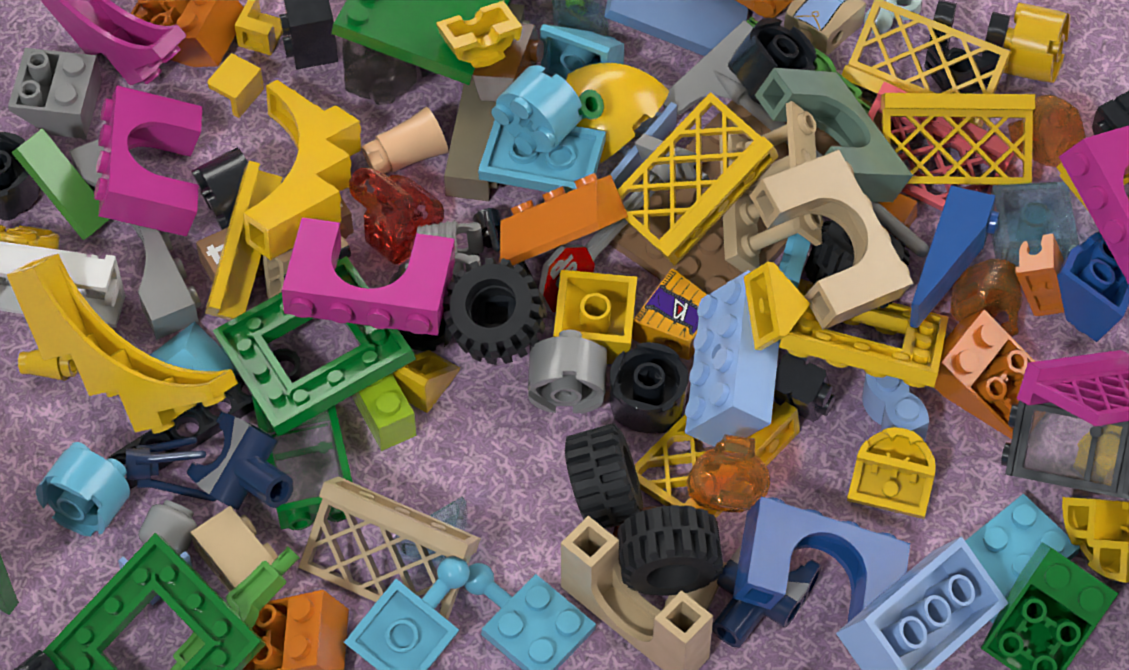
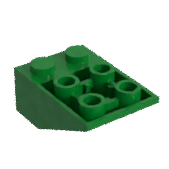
M1041 543L1019 574L1006 599L1009 604L999 612L981 649L1011 670H1066L1118 593L1050 546Z

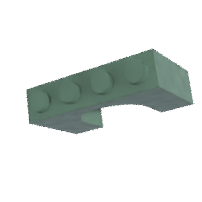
M773 68L755 94L773 121L787 122L786 103L793 101L804 111H808L815 119L817 128L829 134L842 146H831L825 155L840 150L845 161L853 168L855 179L862 192L868 196L871 202H893L913 176L837 72Z

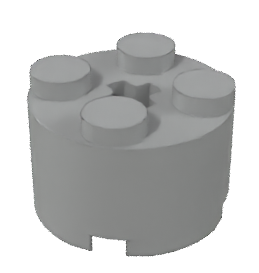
M563 330L559 333V337L544 339L536 343L534 347L530 345L528 370L529 401L537 408L556 413V406H573V413L581 414L599 408L603 403L606 391L607 349L593 341L582 338V334L576 330Z

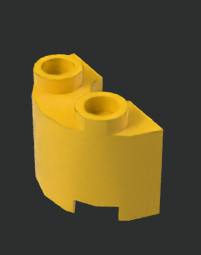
M504 1L480 8L471 20H463L460 15L436 22L439 33L457 59L469 62L475 68L490 66L504 59L506 56L503 51L511 45L514 38L519 41L522 31V25Z

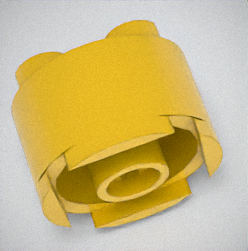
M1019 2L1014 15L1016 26L1015 28L1009 27L1007 29L1004 40V48L1009 49L1011 55L1003 73L1041 82L1054 83L1065 55L1062 54L1064 42H1068L1070 14Z

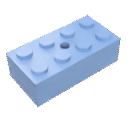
M749 270L728 281L709 295L704 296L697 310L699 320L697 334L693 343L695 353L693 368L689 376L691 386L689 402L685 409L687 417L685 434L720 450H724L770 425L772 418L779 341L763 350H755L743 277L751 272Z
M961 536L929 553L836 634L861 670H935L1009 603Z

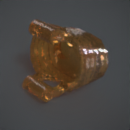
M1051 94L1043 95L1035 99V110H1033L1032 159L1045 166L1057 167L1062 163L1059 156L1086 138L1078 108ZM1023 118L1007 125L1012 143L1023 135ZM1023 141L1017 147L1022 154Z
M988 259L968 267L952 286L950 313L954 319L960 322L961 319L983 309L994 319L997 314L1005 311L1009 315V321L1000 324V326L1011 337L1018 335V311L1021 309L1023 299L1022 289L1015 273L1016 265L1006 259Z
M725 434L723 439L717 442L713 449L707 450L696 460L686 484L689 496L700 507L723 512H744L750 510L761 496H767L770 476L768 468L755 455L754 438Z

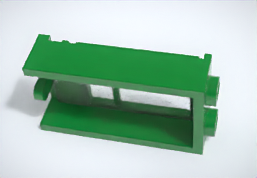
M252 396L258 428L263 429L278 440L267 461L293 480L294 490L291 497L285 504L276 508L280 529H305L314 523L323 499L319 495L325 481L339 476L353 482L335 405L278 437ZM331 507L327 519L331 522L346 520V516L343 511Z

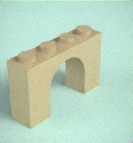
M840 150L766 177L760 181L749 195L767 229L802 215L817 214L828 217L838 223L850 237L854 248L853 266L818 280L804 296L809 301V306L822 330L899 299L913 284L907 265L900 260L892 246L888 231L881 226L873 211L870 199L862 192L855 179L853 168L845 161Z
M587 516L561 542V587L662 670H698L709 659L713 615L682 590L663 610H660L649 603L637 591L628 588L623 583L618 559L619 540L591 517Z

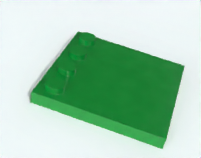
M346 0L333 23L331 34L470 85L475 67L469 62L457 59L439 33L436 22L460 15L463 20H471L482 7L504 1L509 7L512 0Z

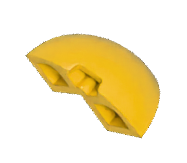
M597 63L583 66L569 73L566 79L578 97L585 90H594L603 99L604 110L600 117L591 120L585 118L576 125L578 127L605 131L606 140L600 163L611 157L635 137L634 130L642 122L655 116L669 94V90L648 73L617 63Z
M1062 497L1063 519L1068 537L1073 545L1080 546V549L1090 561L1087 565L1106 578L1128 583L1129 502Z

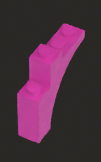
M40 0L85 54L97 55L102 53L129 85L142 81L148 84L162 72L159 66L169 61L181 50L178 44L187 36L178 25L161 26L146 22L123 10L110 0Z

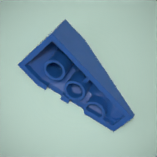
M950 186L912 301L911 327L918 328L972 263L984 248L988 233L995 235L1000 217V212L994 211L995 195Z

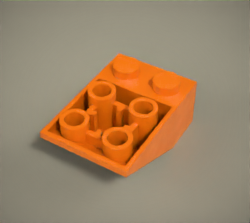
M138 0L130 14L156 25H178L187 36L178 44L181 50L170 59L171 61L191 67H218L236 35L235 23L244 7L239 0Z
M983 309L961 319L944 340L934 388L946 399L1012 439L1014 427H1009L1011 407L1013 403L1019 404L1017 396L1027 364L1036 361ZM1034 411L1031 432L1047 412Z
M325 590L269 601L260 610L259 616L252 627V630L266 645L242 670H344L346 644L344 641L347 639L349 609Z

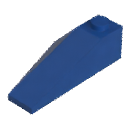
M1100 231L1095 232L1085 242L1077 245L1067 253L1057 278L1066 320L1074 325L1078 331L1098 342L1124 317L1129 305V284Z

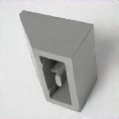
M25 48L8 104L9 111L38 129L43 128L48 135L86 139L102 83L96 55Z

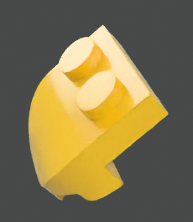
M894 427L883 429L868 440H865L856 457L847 501L925 519L936 465L934 455H932L923 438L908 429Z

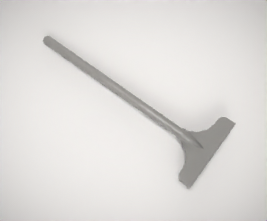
M745 20L669 89V94L663 103L664 109L671 102L677 105V115L704 99L711 92L715 96L732 99L737 105L743 106L771 131L786 125L781 121H773L764 107L749 97L748 90L728 67V62L733 53L753 29ZM816 150V158L823 156ZM871 202L877 219L885 229L917 256L925 257L928 255L930 248L921 238L881 204Z

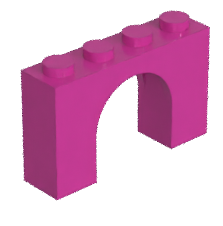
M116 85L112 98H105L100 119L106 121V124H103L98 141V146L104 147V151L101 150L96 166V172L102 174L98 178L94 192V199L99 200L98 216L187 237L197 214L199 185L154 174L140 166L131 156L129 150L137 147H151L191 157L201 134L202 106Z
M1128 125L1084 138L1060 155L1059 158L1129 284V200L1123 183V176L1129 173Z
M302 217L282 287L284 314L300 318L311 317L332 320L337 323L368 325L378 329H398L410 331L414 334L438 335L445 308L443 306L444 296L448 295L447 287L451 281L455 265L454 238L416 233L409 265L405 273L398 280L387 286L367 289L346 283L335 272L341 251L340 223Z

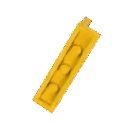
M249 160L244 169L205 314L232 320L246 312L261 253L246 243L244 212L269 196L282 181L281 176L259 170L260 163Z

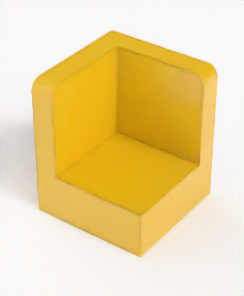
M248 0L235 23L238 46L271 56L282 35L280 18L261 13L259 0Z
M233 53L227 57L207 81L209 89L230 99L232 113L237 118L244 114L264 90L261 68Z

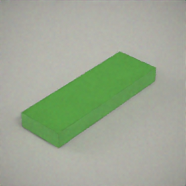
M43 128L12 151V154L82 240L88 238L110 220L98 216L99 200L94 199V191Z

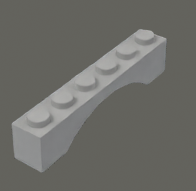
M99 139L69 150L74 168L94 192L98 178L102 176L101 173L96 172L99 154L101 150L104 151V147L98 146ZM130 224L145 248L144 275L138 294L142 311L156 340L185 329L194 321L199 323L196 309L201 307L200 299L193 286L187 288L183 279L187 278L180 258L173 259L169 252L173 250L167 232Z

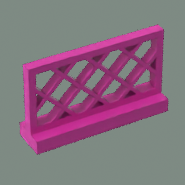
M1122 350L1029 362L1017 399L1029 406L1051 402L1094 426L1129 421V354Z

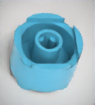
M538 65L526 68L498 97L496 106L492 109L494 119L505 126L515 138L516 146L526 154H531L533 151L542 153L552 151L582 120V115L578 114V110L582 107L581 101L574 89L558 74L551 78L542 73L545 67Z
M74 442L61 454L37 486L36 496L43 509L49 504L56 512L52 518L61 526L83 536L91 537L95 531H98V534L101 535L129 498L130 488L124 477L127 470L118 460L113 458L106 460L92 452L86 445Z

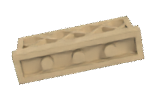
M338 476L323 483L319 495L323 499L298 568L374 602H377L387 590L383 580L400 574L403 584L417 596L427 593L433 585L416 592L408 574V569L424 563L434 584L438 576L431 559L441 555L446 557L456 556L465 560L468 564L471 555L476 553L481 538ZM331 507L344 512L350 528L336 534L333 533L327 519ZM355 517L364 520V522L358 524ZM370 523L380 528L386 542L369 550L360 529ZM352 531L361 554L345 560L336 538ZM322 532H324L326 538L320 540ZM391 533H394L400 537L393 539ZM405 539L416 544L422 558L406 566L396 546V543ZM326 542L329 543L337 562L336 565L329 568L312 562L317 547ZM388 547L397 569L380 576L371 554ZM427 548L436 553L429 555ZM364 558L373 579L363 584L353 579L347 564ZM339 568L340 571H341V574H339V573H337V572H335V571H333V570ZM375 584L377 590L368 586ZM459 588L450 589L441 600L442 606L439 614L447 620Z

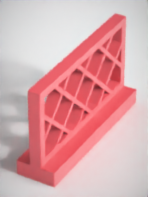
M884 81L868 113L869 117L873 121L877 112L882 114V94L907 92ZM891 117L895 126V130H891V133L895 137L899 136L902 143L907 138L905 134L913 132L916 127L906 117ZM914 117V119L919 124H921L927 118ZM934 117L924 127L939 142L953 130L943 117ZM950 117L957 125L963 120L959 117ZM966 122L961 127L975 143L988 132L969 122ZM957 132L942 146L944 149L951 147L957 150L961 158L972 148ZM994 134L980 146L993 162L1009 148ZM928 140L929 146L911 150L909 142L905 145L915 157L927 154L934 148ZM937 151L933 157L938 169L929 172L933 176H943L953 165L945 167L940 152ZM975 151L960 166L971 177H976L972 166L982 163L988 164ZM1013 151L998 165L1004 173L1014 155ZM904 153L898 154L902 161L908 160L911 170L916 166ZM919 169L913 174L914 176H926L924 173L921 174ZM906 184L902 189V192L943 211L952 184H944L947 192L940 195L928 192L925 184H917L918 187L913 184ZM970 185L964 187V189L982 192V189L988 188L986 194L994 195L998 185Z

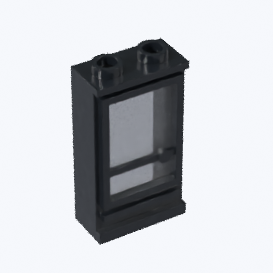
M1020 400L1019 404L1013 403L1009 416V427H1014L1011 443H1005L1001 458V465L1006 466L1005 475L1129 499V421L1094 426L1051 402L1030 406Z

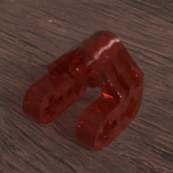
M360 168L351 175L349 180L350 193L355 200L367 208L363 215L365 241L392 264H400L411 257L419 225L423 227L426 224L442 223L444 219L443 204L413 179L402 175H390L387 177L382 172L370 168ZM367 179H370L369 184L375 189L373 193L367 192L368 188L365 185ZM419 205L426 206L425 211L428 213L426 218H423V213L417 209Z

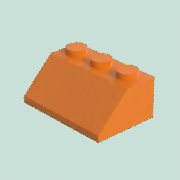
M596 173L574 181L577 189L566 193L562 186L543 194L544 203L534 206L532 200L512 207L513 216L501 220L500 262L503 258L510 260L512 265H515L628 217L611 174L598 179Z

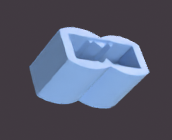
M866 373L862 392L863 406L868 415L881 425V431L886 428H904L915 432L925 442L929 415L921 400L909 392V385L899 378L891 376L879 378Z

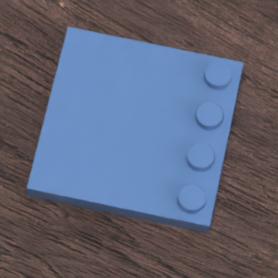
M607 0L604 17L706 56L739 24L747 20L748 8L735 0Z

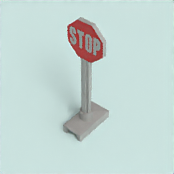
M644 133L634 144L643 162L656 150L663 140ZM675 145L676 156L696 155L692 151ZM670 151L664 157H670ZM696 162L676 164V180L679 182L696 181V170L694 169ZM670 164L655 165L649 172L650 184L668 183L670 181ZM702 172V181L709 180L708 175ZM644 191L633 192L623 203L627 211H637L644 205ZM650 191V197H651L656 191ZM625 219L600 229L585 246L561 245L544 263L539 291L547 310L556 312L561 270L593 273L595 258L628 223Z

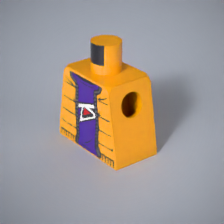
M671 269L633 319L632 339L639 343L651 342L665 345L673 349L680 358L690 360L695 353L693 343L698 329V306L701 299L707 294L679 272Z

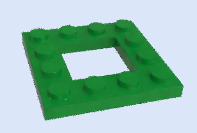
M347 256L338 260L335 272L343 281L356 287L369 289ZM282 292L212 331L279 437L416 360L412 349L399 330L389 328L378 329L368 325L344 323L359 346L293 383L267 344L313 318H300L284 314Z
M154 533L43 652L52 660L58 670H119L105 656L103 651L157 594L205 643L181 670H242L266 643L162 536Z

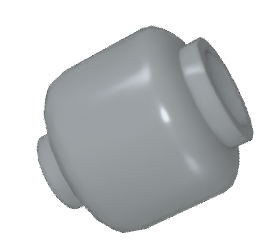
M165 500L163 505L155 504L149 509L139 530V539L145 544L154 533H157L179 555L185 551L187 552L192 542L191 531L197 528V523L192 519L194 513L169 500Z

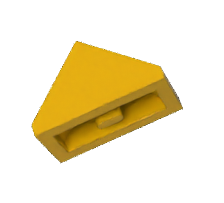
M766 262L743 276L755 350H763L786 337L810 305L809 301L774 262Z
M430 350L414 355L416 360L393 372V376L408 403L426 413L430 411L460 371V367Z

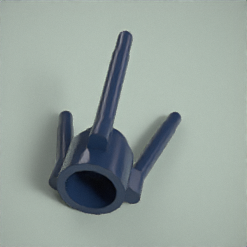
M196 437L176 439L152 445H137V448L126 449L127 480H137V488H154L212 502L217 500L202 490L151 479V476H159L160 462L205 458L207 454L203 450L159 454L162 451L196 444L198 441Z

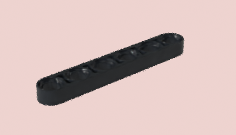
M287 348L273 351L278 362L289 361L294 364L293 371L287 374L291 382L299 380L302 368L298 354ZM237 374L235 378L238 384L224 392L226 398L221 402L231 405V409L227 414L241 419L255 409L252 395L242 392L245 384L239 374ZM202 402L197 403L196 406L173 419L175 425L170 429L156 434L149 430L113 453L109 458L126 464V449L137 448V445H151L188 438L177 433L178 428L188 422L199 426L198 431L190 436L196 437L198 439L197 443L167 450L165 453L191 451L222 431L219 428L220 424L216 422L218 416L210 413L211 406L204 407ZM174 461L160 462L159 471ZM125 478L130 489L137 486V480H127Z

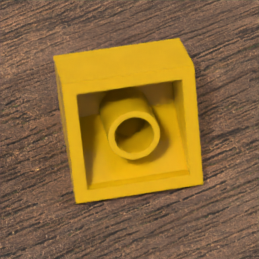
M561 270L553 337H559V333L563 330L579 331L582 334V338L607 349V364H613L620 353L623 351L626 353L631 350L637 277Z

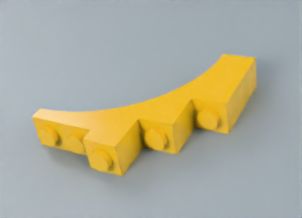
M279 80L266 85L268 115L290 135L297 147L298 154L291 171L284 181L264 200L244 212L246 243L269 260L294 247L302 217L341 222L340 191L351 186L350 156L361 151L360 121L356 117L336 105L324 111L318 105L313 104Z
M59 254L30 261L7 274L43 360L59 356L61 361L73 359L89 396L106 393L107 397H113L119 394L135 432L151 429L153 434L168 430L175 425L173 419L193 408L197 403L202 402L204 407L219 403L226 398L224 392L238 384L232 369L221 371L185 369L156 359L130 344L106 324L88 304L69 276Z

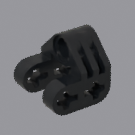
M939 0L933 20L953 28L957 3ZM992 12L985 39L986 42L1004 48V40L1011 15ZM934 29L938 38L946 35V33ZM950 39L940 42L947 62L967 54L963 49L955 47L948 49ZM935 45L927 48L924 67L926 70H930L941 65L942 61ZM987 50L982 53V57L978 55L973 56L980 74L984 75L995 70L1001 55ZM969 58L950 66L957 86L976 78ZM945 69L931 74L943 92L952 88ZM991 77L983 80L986 87L988 86ZM975 83L959 91L961 94H971L980 90L981 87L979 83Z

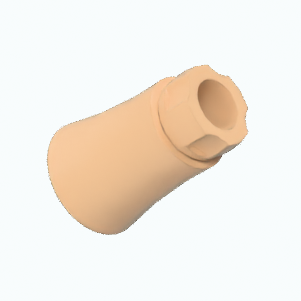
M427 106L406 121L375 136L376 139L361 147L364 158L375 177L390 171L394 173L422 160L449 153L443 132L435 116Z

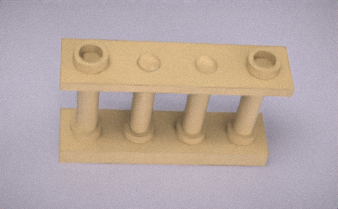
M793 101L786 103L787 124L762 135L774 146L788 140L789 155L773 162L723 215L725 261L743 273L747 270L752 272L760 267L759 254L762 248L797 233L815 246L822 244L821 227L823 226L822 215L817 214L796 217L758 234L757 222L761 216L749 196L762 179L816 159L815 132L817 126L815 119L808 111H804ZM728 134V153L743 152L753 141L745 140L738 134ZM719 135L720 153H723L722 135ZM729 160V166H730L735 160ZM720 161L721 174L723 173V161Z

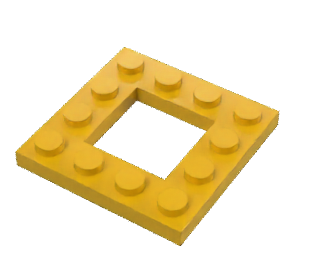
M800 279L797 289L805 296L814 286V283ZM892 303L888 307L872 309L843 321V323L849 325H859L862 323L874 326L877 331L888 335L905 334L901 349L828 329L822 330L809 306L787 336L781 339L779 348L787 349L790 354L797 357L806 358L814 356L825 359L828 364L835 367L845 368L852 366L864 369L867 374L874 377L883 378L891 376L899 378L912 387L922 388L930 386L934 388L949 317L930 312L920 326L915 328L910 326L911 307Z

